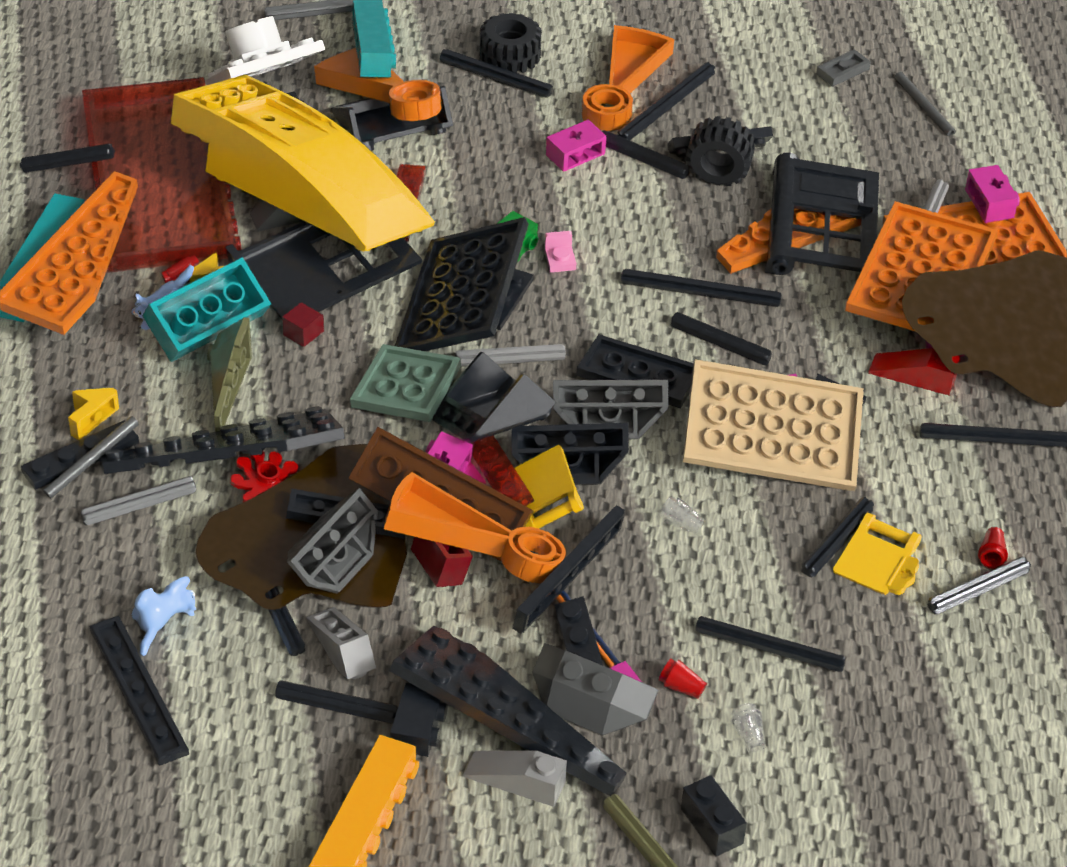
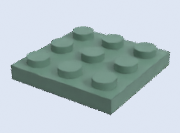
M383 344L351 396V408L431 422L462 366L461 359L454 356Z

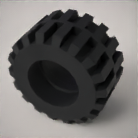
M501 13L498 16H491L490 20H485L480 27L479 56L481 61L516 73L519 70L522 73L527 72V67L533 69L541 58L542 30L539 24L533 21L531 17H525L523 14Z
M715 116L714 120L710 117L705 119L704 123H698L692 132L686 153V163L690 165L689 170L691 173H696L697 179H703L705 183L732 186V182L736 184L741 182V178L747 176L755 150L753 134H749V129L746 126L742 127L741 122L738 120L736 122L731 121L730 117L721 119V116ZM715 150H722L728 154L719 153Z

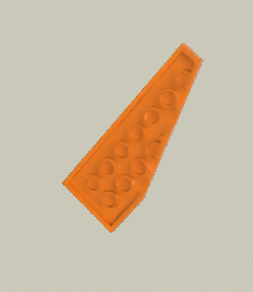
M114 171L0 290V310L65 335L97 298L138 188L137 179Z

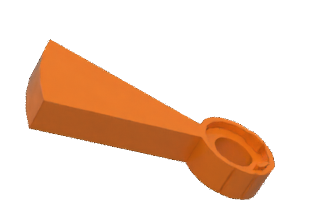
M614 25L609 84L595 85L584 93L582 101L583 121L589 119L599 130L606 131L619 130L631 121L633 103L630 93L673 54L674 39L644 29ZM601 104H611V105H614V106H613V107H604V106H601Z
M356 48L337 54L314 66L317 85L390 103L391 114L399 120H426L437 115L442 109L440 88L434 82L427 80L404 82L392 70L391 77H360Z
M413 472L407 475L396 488L385 517V530L501 557L503 565L511 574L531 583L541 584L566 556V550L562 542L549 532L534 527H519L510 530Z

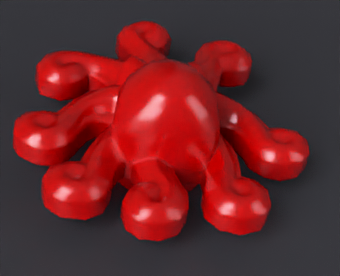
M262 451L260 455L250 456L255 461V469H253L251 460L248 457H239L236 461V466L243 470L247 480H244L240 474H233L230 478V484L237 489L249 490L243 495V502H246L281 483L289 474H295L298 471V464L290 460L285 461L280 469L279 465L282 462V455L273 451L269 453L268 461H264L265 452Z

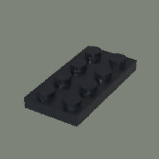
M598 334L577 366L576 376L588 380H668V405L681 409L691 391L694 363Z

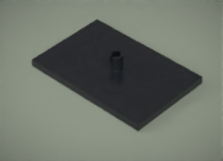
M523 217L432 239L395 346L429 351L495 336L529 225L526 218Z

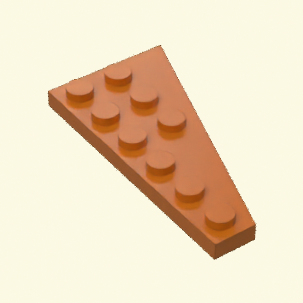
M794 208L793 224L824 229L825 213ZM771 209L764 214L763 219L758 223L754 221L750 224L745 233L742 235L737 234L717 250L716 258L730 274L767 260ZM830 214L831 231L844 232L861 225V219ZM792 231L791 247L801 248L823 240V236Z

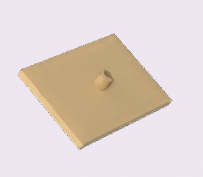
M695 359L683 462L855 491L857 487L864 388Z

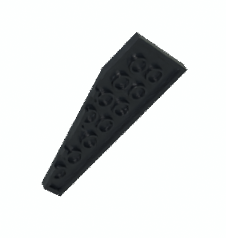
M316 406L307 408L305 413L297 415L287 412L277 415V419L266 421L264 418L250 420L248 422L249 425L239 427L236 424L220 427V431L209 433L208 430L193 432L192 437L182 439L180 436L167 437L163 439V443L152 445L151 442L136 444L134 446L135 449L125 451L122 448L110 449L99 460L104 474L140 470V468L145 467V463H151V465H158L159 467L170 466V463L175 459H185V463L188 464L235 457L238 451L250 454V456L260 455L265 448L270 447L277 448V452L290 451L345 439L344 429L326 409Z
M432 626L393 660L389 670L393 674L529 751H539L567 760L566 772L606 795L611 796L624 781L627 773L489 656L479 651L474 645L464 643L452 636L449 631Z

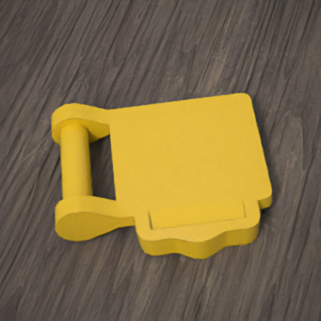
M560 445L513 468L510 471V475L502 478L499 482L501 487L500 493L534 511L526 527L540 529L572 511L578 513L584 509L564 451ZM568 496V501L534 517V513Z
M867 512L835 564L833 572L883 595L888 594V592L901 595L907 587L915 582V573L919 568V560L911 557V555L918 547L922 536L916 532L912 534L881 522L875 519V515ZM872 530L905 544V547L901 548L868 534V531Z

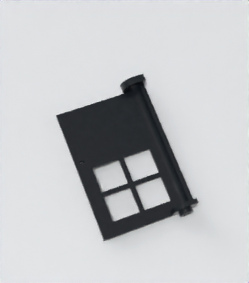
M793 153L778 155L772 171L774 179L765 273L775 275L788 274L794 268L795 262L861 272L877 239L879 172L802 160ZM794 208L825 213L824 229L793 224ZM830 214L861 219L860 235L831 231ZM792 231L822 235L823 252L791 247ZM829 237L860 242V258L828 253Z
M306 221L240 251L233 244L225 247L229 264L243 257L271 302L272 308L281 319L301 302L320 312L422 263L421 257L403 237L387 243L398 257L376 268L372 267L360 250H357L354 245L344 240L342 241L349 250L324 260L311 244L332 234ZM355 255L367 272L343 283L331 269L330 265Z

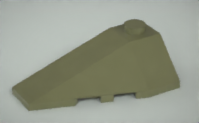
M244 317L218 333L214 344H210L208 348L207 359L211 361L215 432L220 431V427L225 426L252 359L249 318Z

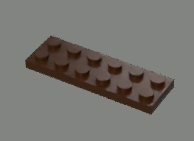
M380 427L376 428L349 476L351 481L391 502L398 485L407 475L413 472L510 530L525 527L534 512L532 509ZM489 555L495 558L496 560L502 562L501 557Z

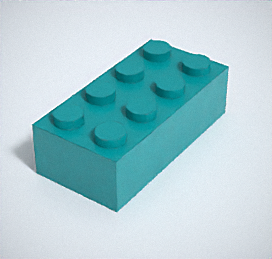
M242 257L150 303L142 316L168 359L173 362L216 340L218 333L242 318H249L251 322L263 316L270 307L271 302Z

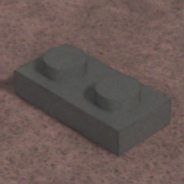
M854 49L817 66L816 74L833 87L870 70L871 61Z

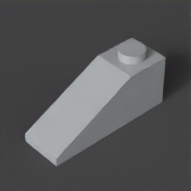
M335 607L306 617L335 668L347 679H357L365 676L368 671L376 669L368 634Z
M475 751L463 777L554 807L566 782L567 760L539 751Z

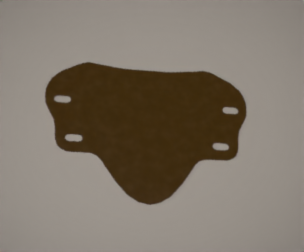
M1033 251L1009 261L970 269L925 272L920 274L906 289L902 299V307L908 323L914 331L934 348L941 361L951 372L963 375L982 370L991 371L1015 389L1040 404L1050 407H1062L1067 401L1066 257L1045 251ZM930 316L934 319V323L921 325L918 323V319ZM963 354L968 357L966 362L954 363L952 361L953 356Z
M367 444L332 447L304 469L262 494L213 515L208 520L197 541L195 554L202 569L214 580L239 589L259 606L270 610L280 609L302 595L311 593L360 606L387 607L392 605L407 556L405 538L375 534L373 556L338 593L306 586L287 562L288 551L315 524L286 518L291 488L344 498L360 488L370 502L390 505V501L349 479ZM230 559L236 562L234 567L225 572L218 570L219 565ZM277 586L283 588V592L272 599L265 597V593Z

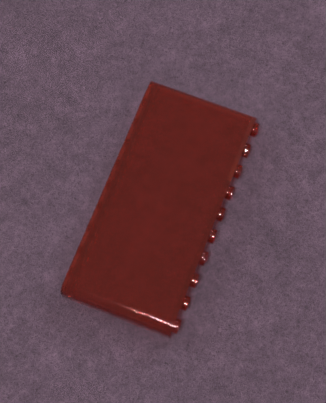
M204 77L82 90L89 147L109 143L115 149L114 158L92 162L95 190L114 171L137 179L138 184L136 194L107 268V273L170 266L186 255L189 257L196 255L199 262L204 261L214 253H217L218 260L228 259L225 247L233 244L238 251L242 250L240 236H235V234H238L236 218L231 219V217H235L233 201H228L231 200L230 184H225L227 182L219 181L215 176L206 172L209 143L201 141L199 137L193 134L184 133L181 131V128L171 124L174 94L206 86Z

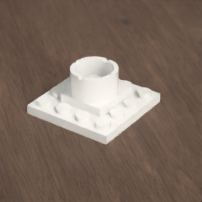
M273 16L259 19L257 23L252 21L225 31L234 59L228 61V65L208 73L209 78L202 81V84L206 86L243 75L252 77L300 62L325 50L322 40L314 42L313 38L302 40L297 44L291 45V47L289 41L281 42Z

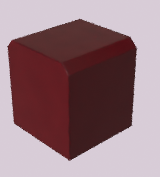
M302 302L282 317L283 335L302 347L308 345L324 332V315Z

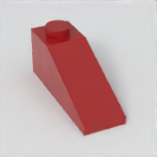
M934 348L876 353L868 371V374L948 396L951 393L957 376L956 373L951 372L944 365ZM961 355L953 356L952 361L959 363Z

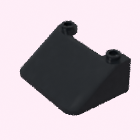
M438 85L441 96V111L434 117L426 120H399L391 114L390 103L372 98L331 107L332 113L339 125L364 144L370 151L375 150L374 145L377 142L426 130H431L432 135L445 133L446 127L454 126L444 85Z
M479 352L447 391L432 420L467 443H472L539 420L542 421L549 416L556 401L525 374H521L515 380L485 353Z

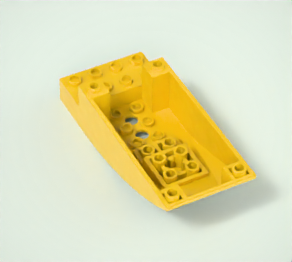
M248 75L174 94L171 124L181 128L182 132L193 134L199 137L201 141L209 143L206 172L215 176L217 180L227 182L354 245L360 251H370L372 248L434 226L435 221L421 203L373 152L340 125L306 103Z

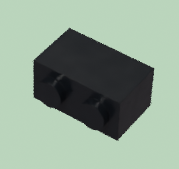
M406 683L390 737L416 746V755L429 757L431 746H438L441 729L437 728L439 721L445 722L448 704L415 685Z
M712 775L683 787L681 810L715 857L744 844L747 822Z

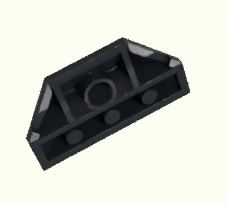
M600 423L521 426L512 429V456L520 464H523L541 453L560 445L564 451L575 485L602 484L629 453V424Z

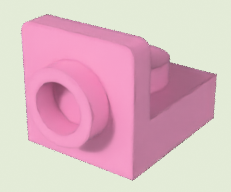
M571 231L546 233L544 253L550 273L576 270L577 264L572 249Z

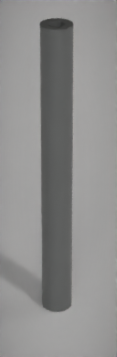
M903 72L896 73L895 80L947 136L955 134L956 130L905 74Z
M133 416L129 417L43 490L44 494L50 499L53 498L104 455L107 450H110L139 425L138 421Z

